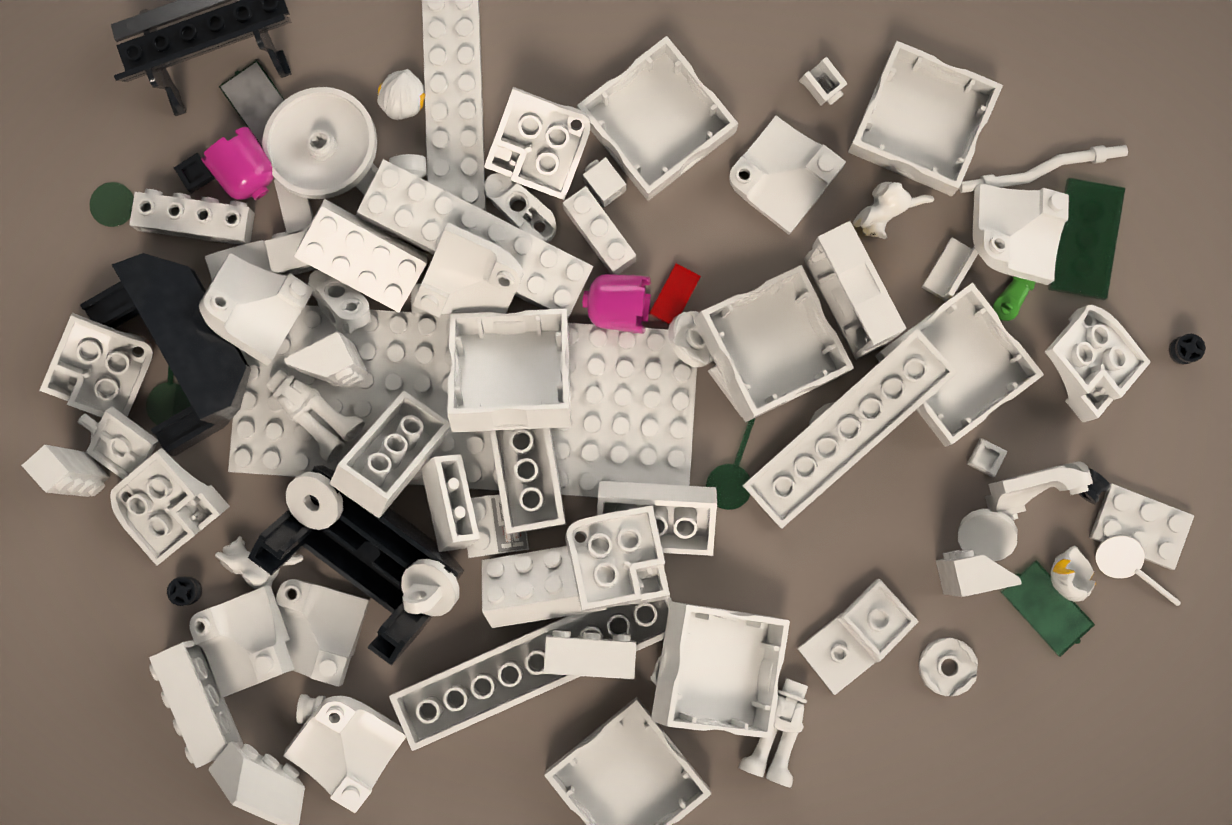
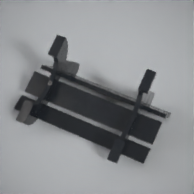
M177 0L152 10H141L138 15L111 24L116 42L144 33L143 36L116 45L125 71L114 75L116 81L129 82L147 75L153 88L166 90L175 116L186 113L179 90L172 82L166 68L253 36L259 49L268 52L280 77L292 75L284 51H277L268 33L270 30L292 23L290 17L287 16L290 13L285 0H240L159 30L157 28L232 0Z

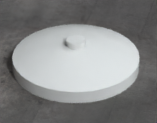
M315 87L291 95L274 110L264 129L262 148L271 162L273 177L285 189L304 198L326 199L349 191L365 177L375 159L377 133L371 116L355 97L339 89Z

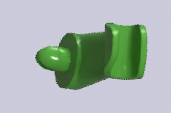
M1015 276L1012 277L1014 280L993 304V309L1000 320L1010 321L1018 315L1028 292L1035 288L1036 282Z

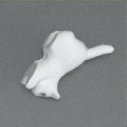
M880 183L872 192L874 204L864 208L857 215L852 225L855 227L861 226L866 236L886 239L885 227L889 220L905 212L908 208L933 202L934 197L921 195L912 198L909 192L903 189L901 183Z
M241 536L236 541L225 546L223 553L217 552L215 554V557L220 560V564L234 574H243L242 577L245 579V582L254 590L267 585L272 586V582L280 570L279 568L271 576L248 558L250 552L245 548V542ZM303 555L292 556L283 566L295 565L301 562Z

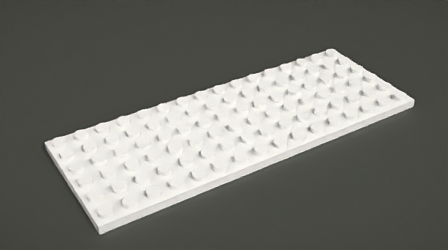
M305 305L268 366L240 349L251 368L241 408L233 417L228 472L297 477L303 473L311 472L314 466L321 465L335 471L339 462L403 391L449 422L447 414L448 377L452 363L449 351L450 315H441L439 318L430 313H417V316H413L411 312L370 310L371 323L355 329L350 334H342L354 343L369 372L368 375L363 377L364 381L351 388H348L347 385L342 387L305 375L286 365L284 358L338 331L318 306ZM568 323L571 427L550 428L561 494L598 497L599 481L689 486L697 367L684 363L675 354L668 337L669 329L645 328V333L641 334L596 327L594 324ZM279 370H283L288 376L294 375L298 381L310 388H316L320 393V397L345 417L357 416L365 422L361 432L351 441H346L314 410L311 411L310 415L345 443L344 450L332 462L327 463L320 456V445L316 439L299 423L288 419V414L278 400L272 398L273 393L266 387V384ZM450 427L442 444L427 462L436 456L461 454L469 489L499 491L490 431L451 432ZM421 469L408 483L409 485L425 486Z

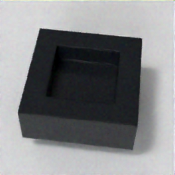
M198 153L174 167L179 178L191 194L215 179L202 162V157Z

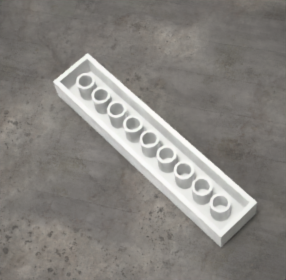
M670 596L667 599L654 602L607 607V610L566 616L391 694L389 698L411 750L419 749L580 677L544 674L546 636H553V630L571 631V637H583V632L601 633L600 639H612L613 634L631 635L630 640L636 641V651L663 640L670 601H672Z

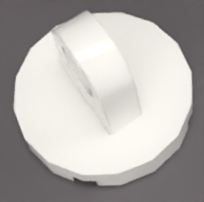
M420 559L405 570L402 576L401 588L404 593L402 596L404 610L407 613L442 616L453 608L459 599L460 588L452 572L448 573L444 569L445 565L431 559Z

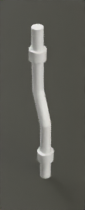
M1100 145L1093 146L1090 150L1058 154L1025 173L997 177L994 174L983 175L980 179L962 181L959 190L960 193L972 192L980 183L995 187L1028 184L1061 165L1089 161L1095 164L1106 162L1110 158L1127 156L1128 148L1126 145L1113 147Z

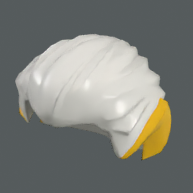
M409 69L393 72L379 85L378 105L391 119L402 120L413 117L423 107L426 96L424 85Z
M1074 545L1068 548L1064 553L1055 558L1051 569V581L1053 587L1067 600L1073 602L1084 601L1096 585L1095 581L1090 580L1094 571L1077 546Z

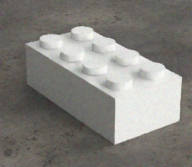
M326 199L323 200L294 255L295 258L397 312H400L427 265V254Z
M403 391L339 462L330 485L380 518L442 444L450 428V423Z
M551 429L490 431L506 534L566 525Z
M599 481L597 515L653 505L663 553L713 556L717 510L716 487Z
M567 546L482 560V612L492 628L607 610V608L581 612Z
M194 640L182 642L149 657L151 661L149 666L153 678L160 682L163 692H161L162 700L167 708H171L175 718L173 719L174 728L179 736H183L186 743L185 754L190 763H194L195 767L198 768L216 760L231 741L241 746L244 745L224 697L221 698L206 655L199 645H195Z

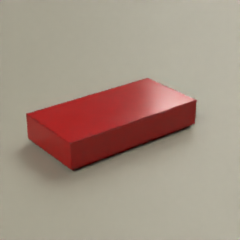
M676 263L649 315L670 325L672 320L684 311L701 276Z

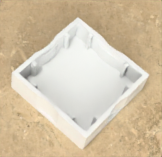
M668 36L637 58L624 73L606 82L577 105V109L584 111L589 116L592 133L647 201L734 135L738 127V122L716 95L698 79L690 63Z
M896 41L848 153L949 196H953L960 188L974 155L978 135L988 122L1003 85L966 69L949 66L933 55Z
M851 221L818 236L812 245V250L807 253L804 261L828 304L853 356L857 360L887 345L907 328Z
M802 265L766 281L753 291L735 295L701 311L693 319L745 422L854 369L836 331L826 320L820 300Z
M973 282L875 355L878 361L881 362L916 329H919L958 371L955 376L916 409L945 447L954 444L983 422L992 411L1004 402L1012 400L1044 375L1022 345L1006 331L997 313Z
M567 309L525 310L509 314L494 312L450 314L449 351L452 363L448 377L447 414L451 432L571 427Z
M670 601L651 721L667 727L701 731L716 729L735 735L772 739L778 700V678L784 662L790 621L771 616Z
M637 697L549 767L544 774L568 807L578 814L586 825H672L680 821L712 795L710 788L657 722L651 721L652 715Z

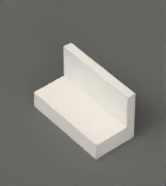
M952 237L921 288L945 302L952 298L978 255L975 247L971 249Z

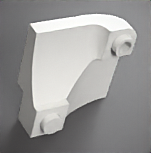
M513 87L484 167L511 177V181L565 200L590 133V118L584 111L551 102ZM577 119L581 121L582 125L579 128H574L571 126V122Z
M775 116L748 151L732 167L729 181L738 195L790 235L841 171L846 161L824 144L821 145L813 141L778 116ZM747 172L749 178L743 180L739 177V173Z
M980 183L974 188L973 243L976 251L990 268L998 272L1049 285L1054 281L1058 245L1064 224L1068 221L1069 195L1047 188H1042L1041 190H1016Z
M447 223L413 306L439 318L441 314L494 312L506 314L524 273L515 257L502 247Z
M230 253L201 299L199 309L205 322L215 333L268 366L307 304L313 289L290 273L288 276L273 273L254 266Z
M1094 305L1078 308L1068 319L1070 321L1068 326L1045 351L1065 384L1068 394L1065 402L1082 423L1099 418L1113 400L1121 398L1150 364V360L1124 327L1110 313Z
M72 313L39 391L68 401L67 405L99 417H103L104 412L111 407H114L127 417L153 356L152 344L146 338L131 332H121ZM134 347H142L144 352L140 355L133 352Z
M163 448L156 451L111 490L110 495L112 509L116 518L156 566L230 507L212 485L207 486L190 475Z
M1078 461L990 483L991 495L985 496L988 509H991L990 512L998 513L1000 511L1008 515L1012 520L1018 519L1017 513L1026 511L1025 504L1044 490L1055 487L1059 491L1069 490L1070 495L1089 491L1087 485L1093 484L1088 466Z
M653 505L592 516L578 520L569 526L565 540L572 563L581 612L621 605L643 604L664 600L670 596L664 570L665 560ZM576 534H583L586 540L582 543L577 542L575 539Z
M290 579L285 581L279 587L276 602L290 638L285 644L294 666L292 671L339 687L343 685L351 656L354 655L370 599L304 580ZM291 588L297 592V596L293 600L288 597V591Z
M270 585L194 614L190 620L189 626L194 643L199 645L206 654L221 698L294 670L285 644L290 638Z
M332 696L324 699L285 749L283 757L299 766L321 784L331 795L330 799L356 813L372 792V788L406 736L402 726L364 703L347 696Z

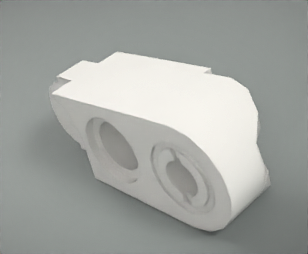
M495 173L486 179L484 185L486 197L515 227L547 243L553 239L557 226L551 210L519 183L511 181L509 176ZM522 200L526 203V207L519 212L513 211L511 209L513 202ZM539 222L545 225V230L540 233L534 228Z
M315 270L310 274L308 285L313 289L312 295L318 301V307L340 333L350 334L355 329L371 323L369 303L359 291L320 270Z

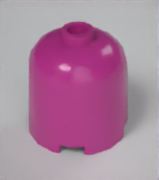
M242 127L235 130L238 136L229 141L222 137L203 153L206 157L201 158V160L231 198L246 200L253 197L254 200H258L269 192L267 186L270 185L274 178L272 175V165L249 127Z
M604 274L596 277L591 283L590 290L584 291L582 301L583 308H588V316L591 322L596 327L644 334L646 329L642 325V321L648 322L651 294H645V285L651 284L650 276Z

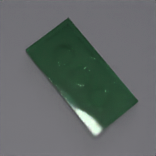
M1068 178L1064 194L1069 195L1068 221L1065 222L1056 255L1054 281L1049 284L1048 290L1106 300L1108 298L1125 188Z

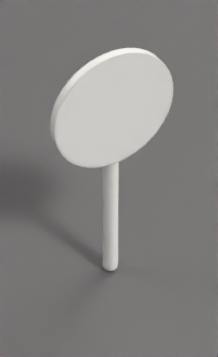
M1115 535L1105 539L1099 545L1096 551V562L1104 574L1113 578H1127L1136 573L1176 606L1181 604L1177 598L1140 570L1145 556L1143 548L1137 540L1125 535Z

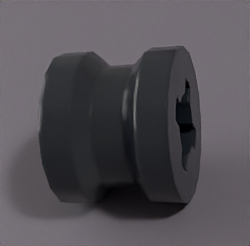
M1185 334L1171 342L1169 355L1177 364L1185 365L1196 362L1205 354V342L1196 334Z
M1089 468L1093 484L1087 485L1089 491L1078 494L1089 503L1095 505L1099 501V495L1102 492H1107L1111 485L1102 475Z
M193 577L175 578L167 587L168 599L177 606L194 604L202 595L201 584Z

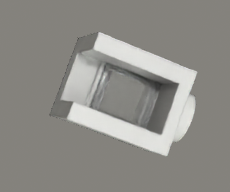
M827 57L810 72L805 73L799 80L820 106L825 102H828L830 105L844 95L841 90L847 85V82Z

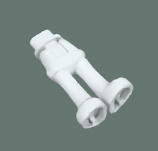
M279 370L266 384V387L273 393L272 398L278 400L288 414V419L299 423L316 439L320 445V456L327 463L332 462L341 454L345 448V443L310 415L311 411L314 410L346 441L354 439L365 425V422L357 416L345 417L335 411L320 397V393L316 388L308 387L298 381L294 375L288 376L283 370Z
M786 678L782 691L778 690L772 739L760 737L752 755L741 760L739 769L763 777L778 730L783 731L766 779L791 788L793 776L788 770V762L796 737L804 728L802 720L804 704L807 703L804 697L808 686Z

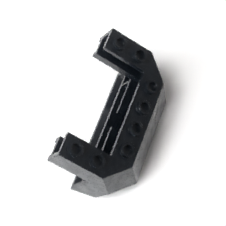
M142 253L112 264L120 282L83 302L80 306L85 310L90 320L113 329L140 314L191 404L188 408L151 429L168 455L176 456L223 429L241 408L251 368L240 349L215 333L205 322L199 309V303L206 290L194 269Z
M321 465L314 466L311 472L320 473L331 480L335 471ZM340 492L343 499L342 514L329 528L321 530L306 527L298 522L290 510L286 511L259 535L248 558L272 576L304 547L390 611L392 614L377 631L378 636L367 648L391 666L432 618V616L426 614H411L404 610L402 599L404 593L401 588V581L405 570L417 560L431 559L445 565L444 569L448 573L452 572L457 581L464 572V569L448 551L439 552L437 542L390 507L378 518ZM310 495L311 501L319 506V501L316 497Z

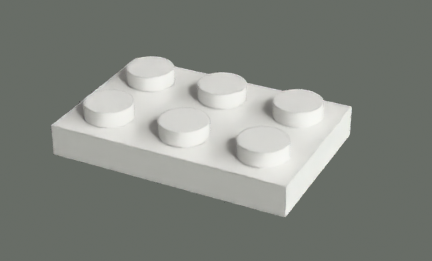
M1110 484L1111 487L1105 493L1089 538L1102 543L1105 539L1115 535L1132 537L1142 546L1145 560L1170 570H1175L1194 515L1120 486Z

